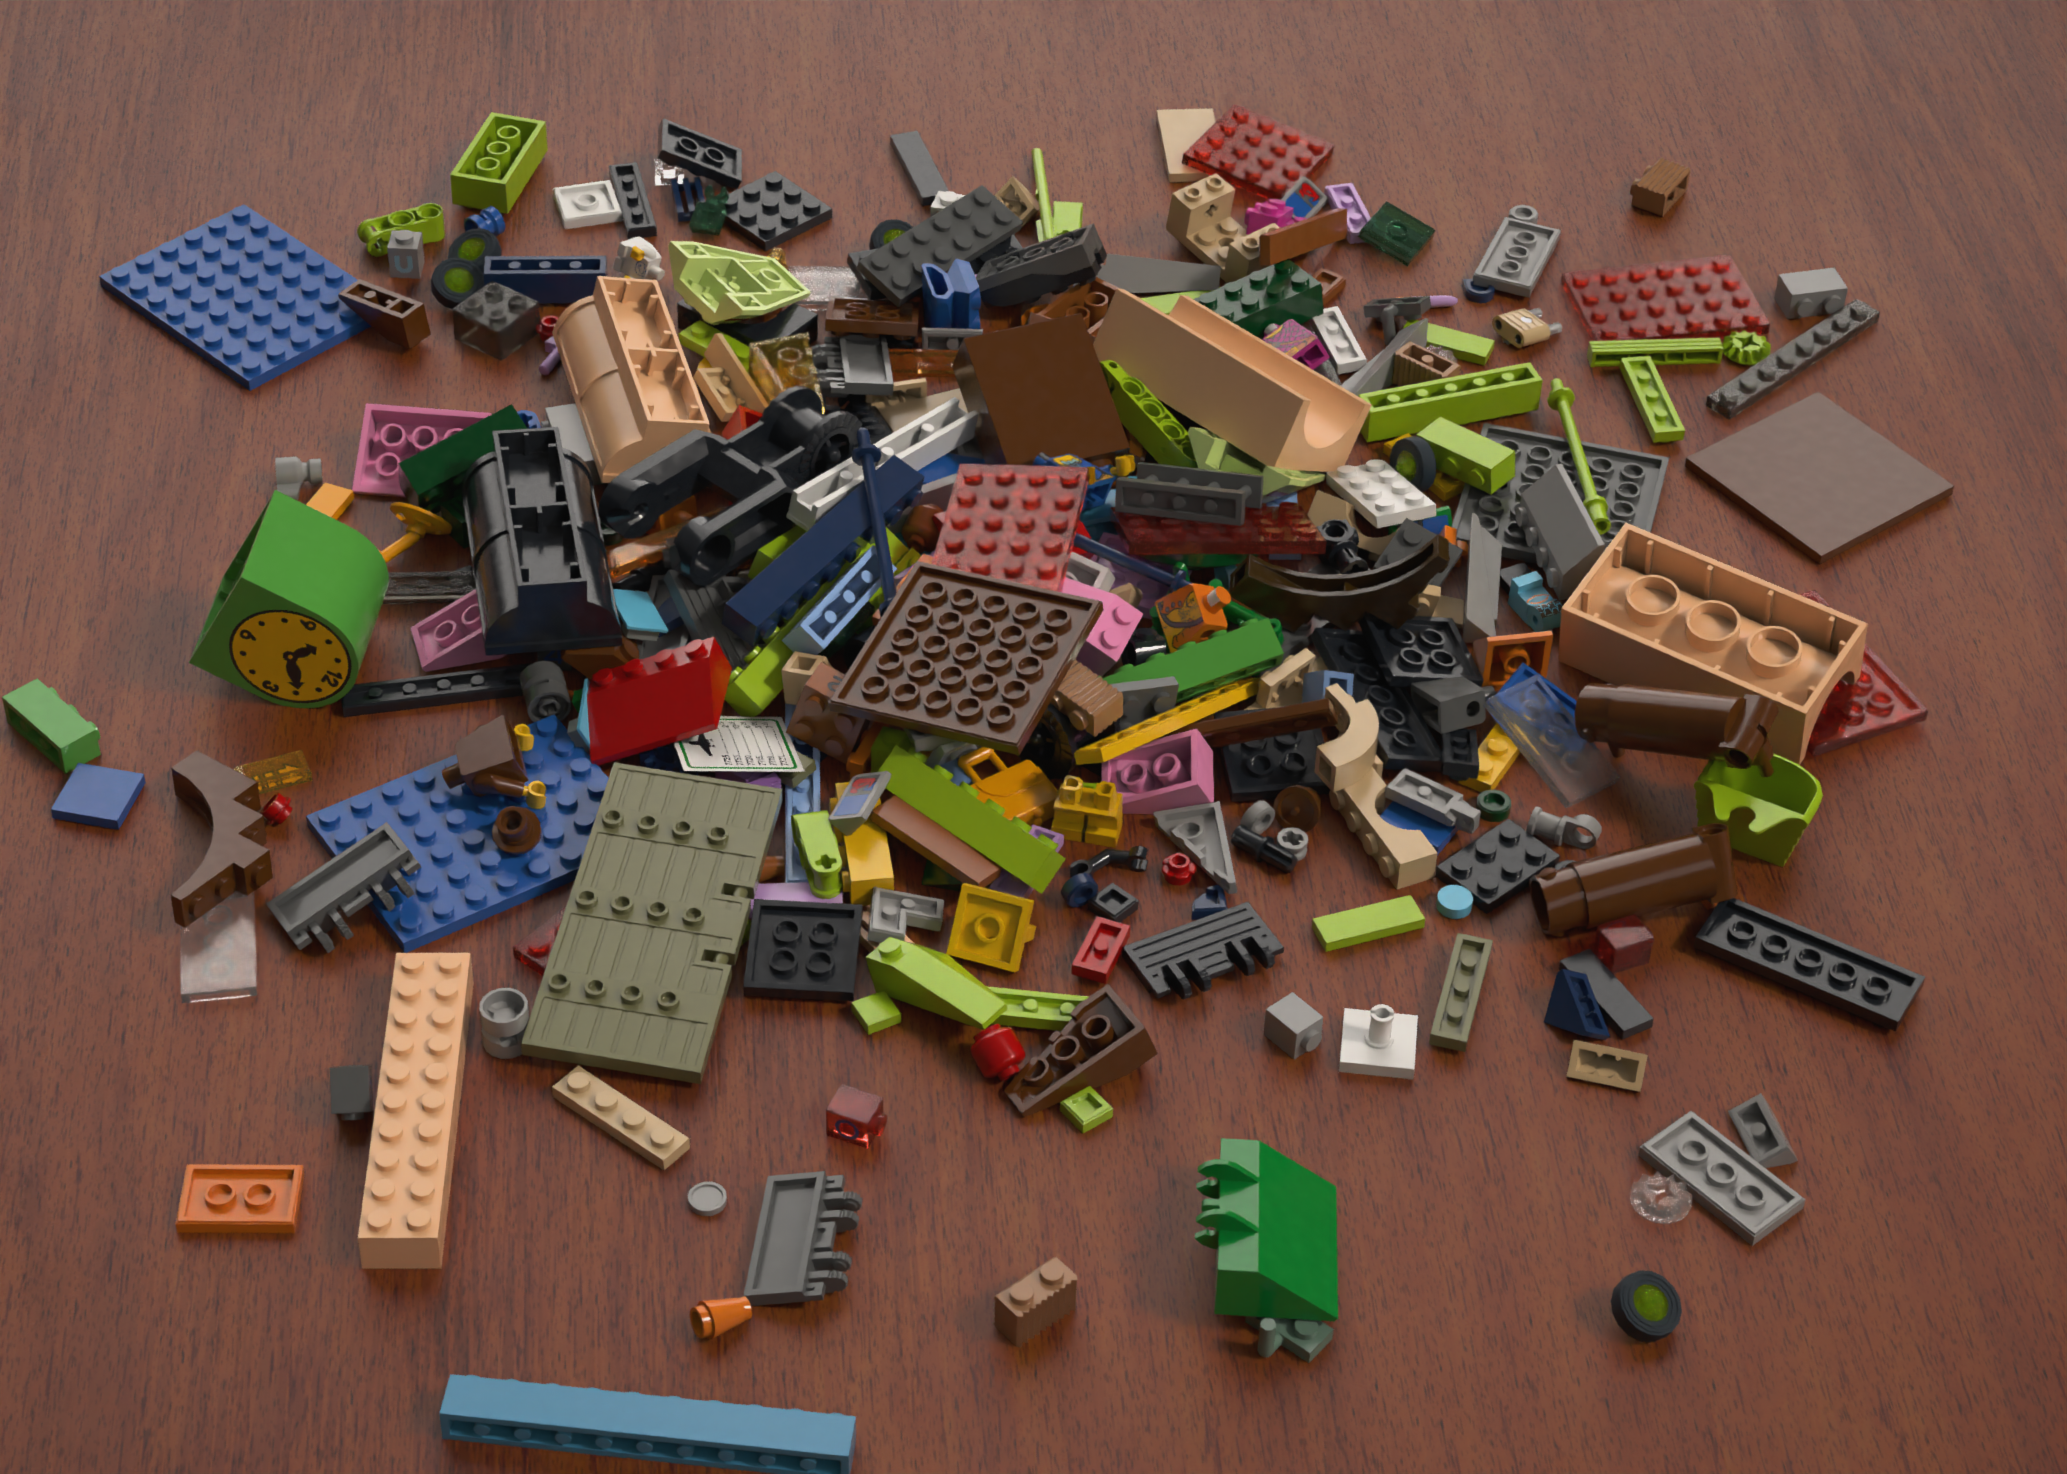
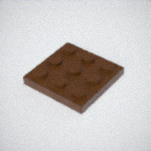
M829 296L825 331H832L831 334L835 336H848L852 332L862 333V336L867 338H879L880 334L893 335L894 339L909 340L911 336H917L919 302L908 301L897 307L891 300Z

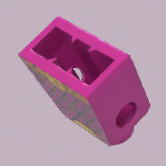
M1293 319L1287 320L1281 326L1270 324L1264 330L1263 341L1312 370L1330 358L1318 337Z

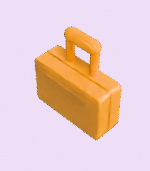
M987 747L976 749L958 759V766L973 782L970 786L980 792L977 799L985 804L989 798L1006 809L1002 816L1011 821L1016 816L1030 826L1032 824L1040 826L1044 821L1054 817L1055 810H1053L1058 790L1043 771L1036 767L1031 760H1025L1007 768L994 750ZM990 759L999 772L981 780L972 766Z

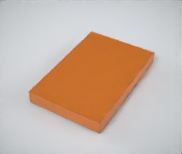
M187 1164L175 1222L177 1233H295L305 1175L304 1166Z

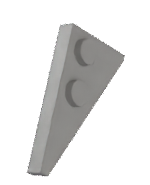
M1220 801L1153 812L1155 826L1228 894L1237 893Z

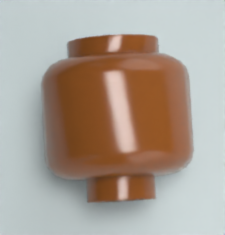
M930 503L917 505L910 511L901 531L903 539L910 549L913 547L918 553H922L924 551L933 552L940 547L943 539L932 520V516L944 511L937 505Z

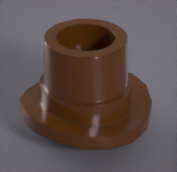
M1300 785L1289 786L1282 790L1274 800L1275 818L1284 828L1294 827L1308 832L1320 820L1321 799L1319 794L1310 787Z
M515 806L506 807L501 810L492 829L493 841L497 847L505 853L514 855L525 854L534 849L540 842L542 834L541 823L535 813L527 808Z

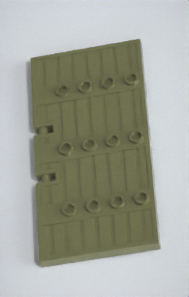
M614 762L521 1042L522 1055L701 1084L732 978V965L736 964L751 912V899L755 898L782 804V789Z

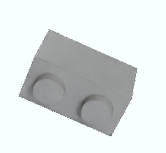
M1835 268L1779 274L1774 299L1787 319L1841 313L1844 309L1848 287Z

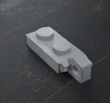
M1406 768L1385 788L1386 798L1447 826L1455 825L1458 830L1471 834L1479 827L1481 811L1469 806L1463 800V794Z

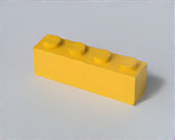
M849 782L835 783V798H829L830 815ZM880 798L873 809L881 805ZM871 814L867 821L852 835L846 836L833 826V833L836 835L837 843H841V846H838L842 859V867H845V871H841L842 892H849L851 904L863 906L871 904L874 887L894 890V875L886 830L870 820Z

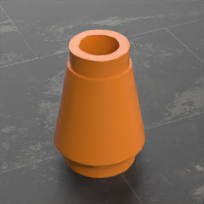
M745 1296L699 1301L697 1306L690 1309L691 1327L698 1338L706 1337L712 1340L744 1321L750 1320L752 1318L750 1302Z

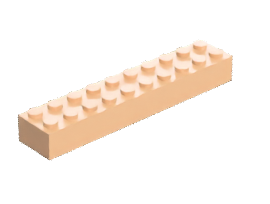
M396 953L358 1232L362 1269H434L442 1267L474 984L470 953Z

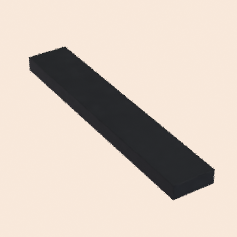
M533 663L354 684L352 689L341 698L343 716L352 717L523 696L520 676L522 671Z

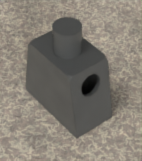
M1464 677L1411 683V699L1426 725L1440 734L1483 723L1486 719L1485 707H1488L1496 695L1493 686L1479 687Z

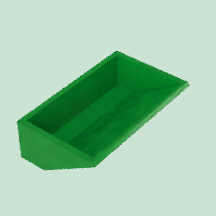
M1221 1138L1219 1159L1205 1161L1197 1168L1198 1173L1208 1178L1215 1177L1217 1179H1206L1196 1183V1189L1203 1195L1210 1197L1202 1200V1213L1196 1216V1222L1206 1228H1215L1214 1230L1204 1229L1195 1233V1239L1201 1245L1216 1249L1214 1314L1336 1321L1338 1319L1336 1186L1260 1140Z

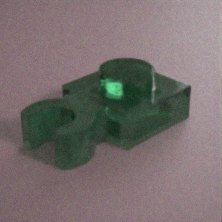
M712 185L706 187L704 191L706 202L697 201L689 223L692 232L719 236L727 214L724 204L729 199V193L726 187H722L721 192L714 196L715 191Z

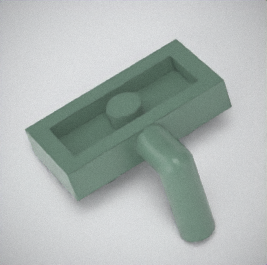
M1246 1316L1245 1319L1246 1323L1259 1331L1257 1350L1262 1357L1271 1356L1282 1345L1310 1363L1333 1339L1334 1329L1322 1321Z

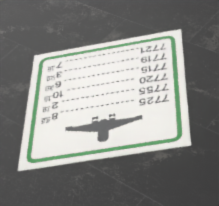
M720 716L718 729L674 742L684 771L805 772L789 734L786 733L787 729L782 717Z

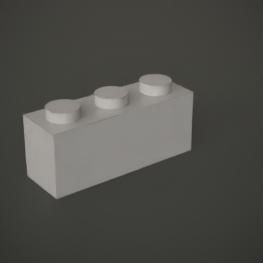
M576 404L545 408L546 421H541V428L559 427L562 448L574 452L585 461L591 472L593 485L604 484L601 483Z

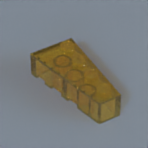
M808 332L749 343V375L768 405L779 393L786 391L788 388L795 387L796 385L805 386L818 394L822 403V413L824 414L825 406L820 384L817 381L816 366L813 364V353L809 346Z

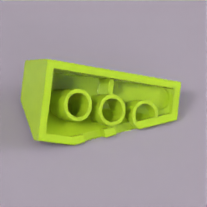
M888 937L866 956L875 992L885 990L889 997L982 1030L986 1029L1008 1009L1002 999L948 954L922 945Z

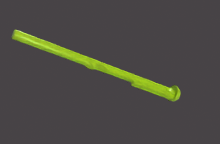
M1034 148L1031 154L1037 189L1035 196L1039 202L1041 220L1036 221L1038 241L1042 242L1055 237L1043 153L1040 148Z

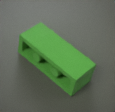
M38 678L2 697L7 723L65 774L74 770L78 763L85 764L101 755L98 743L100 733L95 724L83 719L72 704L67 705L54 688H48Z

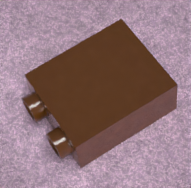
M1082 313L963 338L952 368L968 413L973 410L979 413L975 434L997 495L1003 497L1004 495L1008 496L1038 488L1037 484L1041 473L1034 470L1032 465L1037 455L1041 452L1052 458L1073 454L1098 468L1109 464L1116 467L1115 458L1128 453L1130 446Z

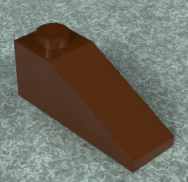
M361 279L338 293L339 299L390 342L411 349L431 335L424 303Z

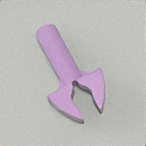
M554 337L545 341V351L550 354L539 366V372L542 375H549L561 360Z

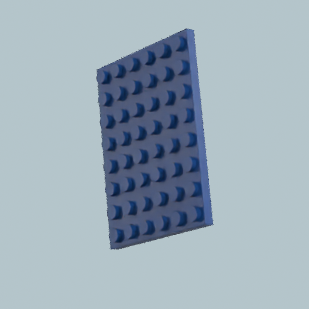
M245 204L235 207L233 210L211 219L209 222L189 230L185 234L165 242L159 247L139 255L135 259L99 276L101 287L249 391L371 327L342 302L338 296V293L356 282V278Z
M555 715L527 725L530 728V734L534 736V744L531 750L522 751L528 781L524 785L528 786L533 781H541L546 787V802L542 809L529 807L526 803L527 796H521L520 799L501 794H488L482 797L475 796L466 782L450 789L443 778L442 770L458 763L457 755H453L306 816L307 827L332 859L387 822L419 862L421 868L409 876L403 868L398 870L415 894L407 898L400 892L397 885L387 891L393 898L394 905L396 906L391 911L387 910L372 889L368 891L374 900L367 905L404 953L576 879L609 778L597 764L591 763L590 756L583 747L575 746L567 733L568 730ZM506 807L527 808L535 813L541 823L542 834L540 842L534 849L525 854L514 855L505 853L493 841L492 829L499 812Z

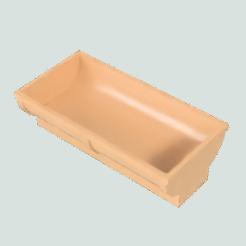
M597 276L593 295L582 298L566 308L558 318L552 334L601 483H610L620 473L692 430L697 429L711 433L700 399V393L693 380L675 331L672 317L668 312L657 280Z

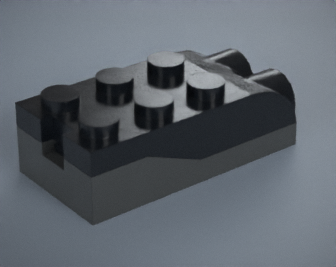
M1094 223L987 260L976 276L980 297L987 308H991L994 306H1010L1021 302L1031 304L1038 301L1042 297L1041 295L1050 292L1052 295H1057L1066 291L1070 285L1079 283L1080 286L1093 282L1102 268L1100 264L1104 263L1107 258V253Z

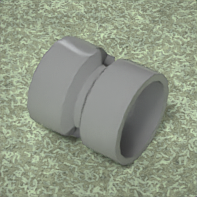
M512 988L492 990L483 996L479 1006L483 1046L487 1053L500 1059H511L522 1054L521 1042L529 1021L528 1001L524 994Z

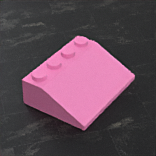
M366 403L352 486L353 493L406 498L400 488L398 463L492 415V413Z

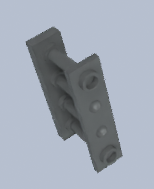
M1139 462L1137 465V479L1119 477L1116 480L1115 511L1241 526L1245 521V507L1262 508L1264 476Z

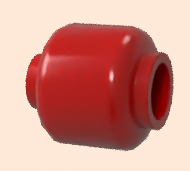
M997 1023L982 1030L973 1037L975 1043L971 1046L970 1051L985 1078L998 1076L1000 1081L1003 1082L1020 1072L1018 1065L1024 1061L1026 1053L1012 1028L1001 1027Z

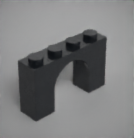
M684 299L677 303L679 329L685 330L699 320L707 323L694 307L685 303ZM795 303L773 319L763 323L744 324L735 322L719 323L718 325L707 323L767 356V367L764 370L770 373L776 371L818 339V314Z

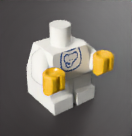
M640 236L620 242L617 251L618 256L615 259L613 268L618 272L622 271L627 274L624 278L647 280L655 278L660 281L664 277L665 271L659 267L662 257L652 244Z

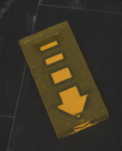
M302 750L234 767V770L258 782L259 794L312 781L311 770Z

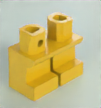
M1067 775L1063 784H1060L1053 806L1055 811L1051 831L1063 834L1066 840L1081 842L1086 828L1085 843L1116 848L1123 824V794L1116 792L1114 783L1101 781L1097 783L1095 789L1083 787V780L1080 777Z

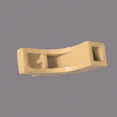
M1338 683L1325 688V698L1330 699L1337 712L1338 724L1335 726L1343 735L1317 746L1314 770L1333 793L1353 785L1369 772L1375 761L1379 732L1378 716L1370 701L1366 699L1355 703L1354 698L1347 694Z

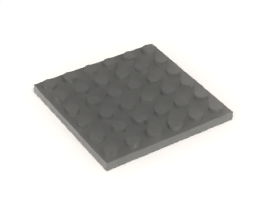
M1484 423L1480 435L1515 451V477L1493 494L1465 483L1451 527L1457 529L1456 540L1464 541L1469 545L1472 513H1475L1479 518L1480 525L1502 544L1501 557L1537 564L1536 553L1533 547L1528 546L1526 534L1522 526H1518L1516 522L1515 511L1517 507H1520L1521 494L1556 464L1563 465L1581 501L1585 500L1567 438ZM1581 441L1597 495L1605 498L1608 505L1606 513L1611 523V528L1605 534L1600 535L1605 544L1604 551L1625 523L1651 533L1669 457Z

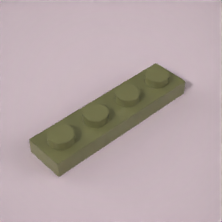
M1457 933L1430 1033V1045L1466 1051L1492 951L1493 940Z

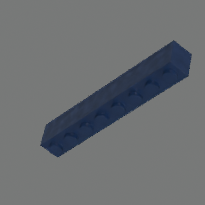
M893 455L876 470L885 527L896 524L903 511L908 507L913 508L923 496L921 489L924 476L896 455ZM863 481L725 603L722 618L724 626L753 647L762 638H769L775 631L777 624L783 619H790L805 599L807 601L811 600L826 580L831 582L846 562L852 563L867 543L871 545L875 542L865 482Z

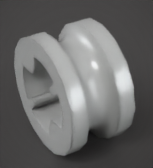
M1285 828L1277 835V845L1294 854L1298 861H1300L1307 854L1308 835L1298 828Z

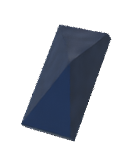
M1561 969L1557 972L1544 1023L1582 1036L1602 1040L1609 1038L1610 1034L1587 975L1566 969Z

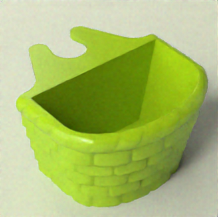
M1773 754L1770 760L1774 773L1770 777L1765 778L1760 775L1757 766L1752 765L1748 769L1727 767L1725 762L1709 760L1702 770L1703 772L1697 778L1698 780L1694 783V789L1696 790L1695 799L1697 800L1696 809H1698L1696 817L1699 818L1697 827L1712 823L1726 824L1729 828L1731 848L1784 867L1802 837L1804 830L1808 827L1819 808L1823 797L1820 782L1798 763H1794L1777 754Z

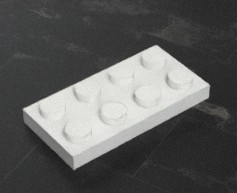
M1369 460L1366 464L1355 467L1344 465L1338 467L1335 471L1326 472V484L1345 501L1355 506V510L1376 528L1401 524L1406 518L1416 521L1436 516V504L1383 460Z

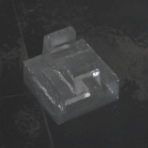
M654 159L655 185H671V179H677V183H682V178H684L683 168L670 166L660 159Z

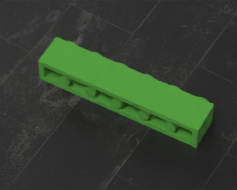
M1254 618L1245 621L1236 630L1227 632V630L1217 631L1211 634L1208 640L1197 644L1195 641L1187 642L1179 646L1177 651L1167 655L1164 653L1154 654L1147 658L1145 663L1140 665H1124L1116 669L1114 674L1102 679L1106 680L1108 684L1174 676L1179 684L1176 703L1279 666L1282 663L1284 652L1269 618L1260 621Z

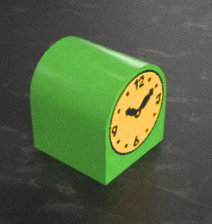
M275 490L223 575L189 663L279 705L294 708H316L338 701L352 689L356 682L388 589L389 574L384 558L376 546L357 530Z

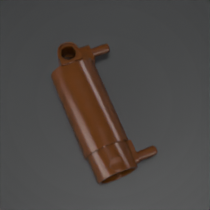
M1590 683L1582 689L1576 702L1575 727L1580 738L1588 743H1607L1612 756L1616 758L1623 756L1625 749L1725 762L1727 767L1748 769L1753 765L1758 767L1760 775L1765 778L1770 777L1774 773L1770 762L1774 751L1767 734L1779 709L1772 700L1759 695L1745 694L1741 698L1634 684L1616 686L1611 683L1606 685Z
M1722 823L1694 827L1691 834L1572 862L1566 868L1558 870L1555 868H1544L1538 875H1533L1528 881L1533 908L1540 928L1544 934L1558 937L1565 935L1566 930L1574 928L1590 929L1704 900L1714 904L1732 899L1738 894L1734 864L1731 861L1733 857L1728 825Z

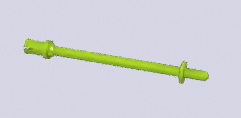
M1555 378L1550 383L1552 390L1549 393L1547 402L1552 410L1559 412L1585 496L1583 504L1598 533L1602 535L1611 528V523L1606 513L1608 505L1605 498L1597 495L1570 409L1575 400L1574 393L1570 388L1564 387L1559 378Z

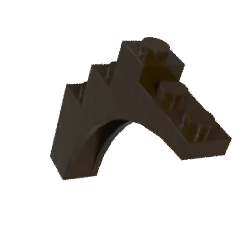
M1437 534L1422 548L1397 562L1374 570L1352 574L1321 575L1297 572L1272 565L1249 554L1230 574L1229 594L1235 600L1265 617L1278 619L1281 626L1293 633L1303 623L1307 624L1314 616V613L1345 631L1355 621H1361L1366 612L1399 629L1407 620H1412L1418 613L1420 608L1418 603L1419 594L1426 589L1429 581L1437 573H1442L1447 568L1450 561L1449 540Z

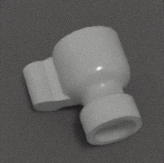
M298 457L275 458L277 491L298 501L303 482L323 484L321 458L309 459L307 462H302Z

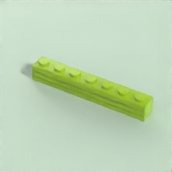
M1720 338L1589 341L1587 358L1590 367L1620 366L1621 358L1651 356L1654 365L1721 364L1723 346Z

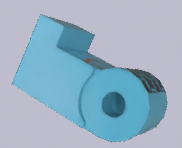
M1537 571L1511 580L1508 604L1535 632H1543L1560 627L1561 608L1563 606L1557 599H1553L1542 586L1543 578Z

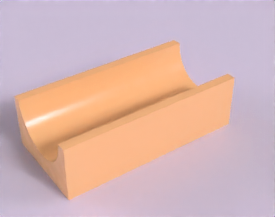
M1116 289L1093 343L1099 362L1105 360L1115 361L1130 377L1140 380L1157 399L1267 466L1298 471L1330 472L1337 470L1338 467L1345 465L1372 404L1185 295H1180L1170 314L1166 315L1128 291Z
M1625 523L1561 608L1558 661L1616 686L1634 684L1741 698L1745 694L1764 696L1772 700L1779 709L1767 734L1774 754L1800 765L1805 758L1808 742L1819 713L1834 686L1840 679L1854 685L1860 677L1868 623Z

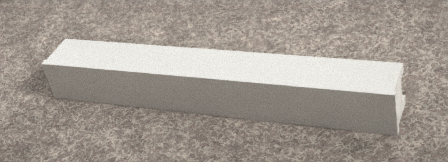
M954 397L873 444L881 450V458L875 463V469L877 470L893 455H896L916 471L920 470L974 438L979 413L975 410L970 413L965 412L958 407L960 400ZM852 457L793 490L786 517L808 531L864 481L862 466L854 463Z

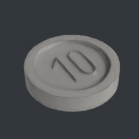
M715 1182L698 1183L688 1193L690 1209L701 1216L716 1215L727 1204L725 1189Z

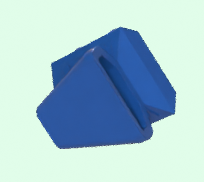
M955 259L948 273L934 264H922L925 327L980 329L979 309L981 308L979 285L970 262Z

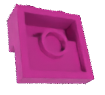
M1269 199L1264 203L1257 202L1254 208L1249 207L1245 214L1244 224L1248 225L1246 234L1249 235L1272 223L1282 228L1307 218L1294 217L1293 220L1294 208L1285 206L1286 202L1282 200Z

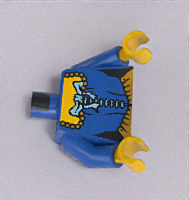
M1041 452L1035 458L1032 468L1041 473L1037 484L1038 489L1070 512L1075 513L1104 505L1116 476L1123 477L1132 473L1135 470V461L1133 455H1124L1115 458L1116 467L1109 464L1098 468L1073 454L1052 458Z

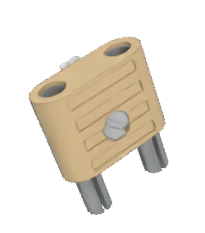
M1522 308L1497 315L1492 319L1493 329L1503 337V342L1507 345L1513 344L1517 348L1548 340L1550 335L1562 331L1561 323L1556 322L1547 325L1539 319L1542 317V310L1539 308L1532 310Z

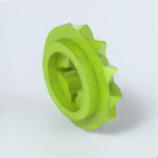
M1743 330L1741 333L1732 331L1729 336H1724L1722 344L1724 355L1740 364H1759L1766 361L1770 356L1771 344L1766 342L1765 336H1757L1756 332L1747 333Z

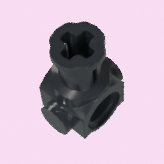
M1346 519L1328 520L1321 526L1316 527V536L1310 537L1309 545L1313 555L1318 556L1323 564L1338 567L1340 574H1350L1348 571L1351 574L1368 571L1367 562L1357 555V545L1359 543L1357 530L1355 527H1351Z
M1135 628L1121 654L1123 666L1127 664H1133V666L1145 663L1147 658L1157 653H1164L1166 655V640L1154 629Z

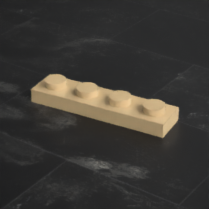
M577 1066L552 1086L555 1099L662 1170L667 1169L690 1149V1138L580 1066Z

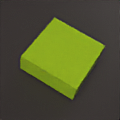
M885 990L851 1002L852 1013L868 1035L901 1023V1012Z
M1091 1086L1060 1102V1112L1082 1133L1113 1117V1108Z

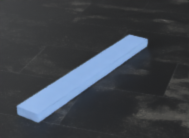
M785 704L786 729L796 705ZM789 734L792 742L796 739V742L798 744H806L805 742ZM814 747L813 760H815L816 770L795 788L785 785L786 883L808 882L805 870L801 866L798 847L794 843L791 815L821 811L820 750Z

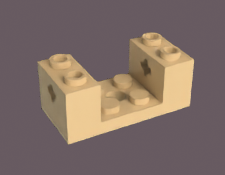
M1215 173L1172 193L1166 230L1206 265L1221 266L1220 277L1226 283L1248 276L1254 271L1268 267L1260 265L1259 236L1280 227L1272 223L1249 235L1246 234L1247 230L1230 217L1235 189Z

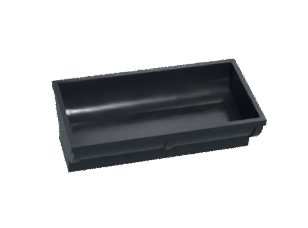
M559 427L492 431L493 451L480 457L469 467L464 475L461 487L485 655L622 646L621 625L618 618L589 467L577 454L562 448Z

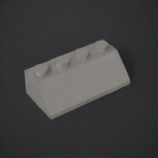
M1556 464L1521 494L1520 507L1516 508L1515 517L1518 526H1522L1526 534L1528 546L1533 547L1536 553L1538 566L1543 567L1546 573L1549 587L1554 589L1559 600L1569 599L1602 555L1605 544L1562 464Z

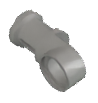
M1535 806L1526 831L1532 836L1535 834L1553 840L1554 844L1561 846L1564 842L1582 849H1591L1595 846L1602 832V827L1590 815L1580 814L1574 818L1564 815L1561 818L1546 813L1541 807ZM1577 827L1588 830L1592 836L1581 834Z

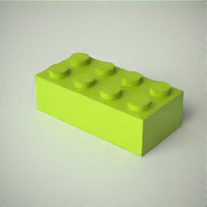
M491 112L450 174L453 204L478 209L493 206L500 213L508 214L548 151L546 121Z

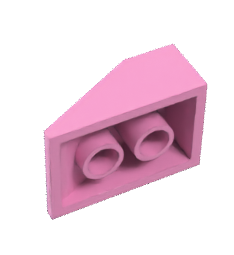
M1046 571L1036 587L1102 601L1104 610L1079 651L1076 660L1081 662L1083 666L1091 669L1097 676H1103L1118 661L1143 613L1116 594Z
M476 589L411 627L421 667L425 672L496 660L507 655H485Z
M1198 729L1155 739L1102 763V781L1114 783L1116 792L1123 794V814H1153L1156 811L1214 802L1213 751Z

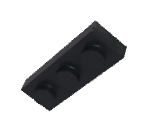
M1462 728L1441 734L1443 775H1448L1449 778L1457 781H1466L1469 778L1477 779L1479 756L1476 730Z

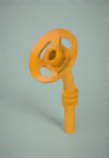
M393 502L390 505V511L407 525L405 530L407 534L382 551L379 550L384 558L385 563H388L416 544L420 538H424L425 533L435 535L450 534L452 526L446 520L428 510L407 503Z

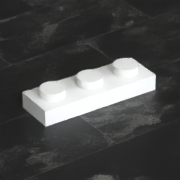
M1338 306L1323 309L1324 314L1310 319L1309 323L1329 354V360L1337 374L1358 371L1366 365L1367 359Z

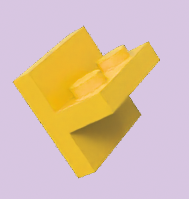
M968 883L962 884L946 954L1017 972L1024 944L1034 939L1036 926L1029 924L1034 901Z

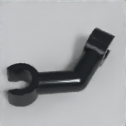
M1134 846L1129 851L1104 849L1089 860L1074 861L1070 865V878L1079 873H1088L1093 877V873L1109 863L1127 865L1132 871L1144 872L1148 864V860H1145L1148 849L1143 846Z

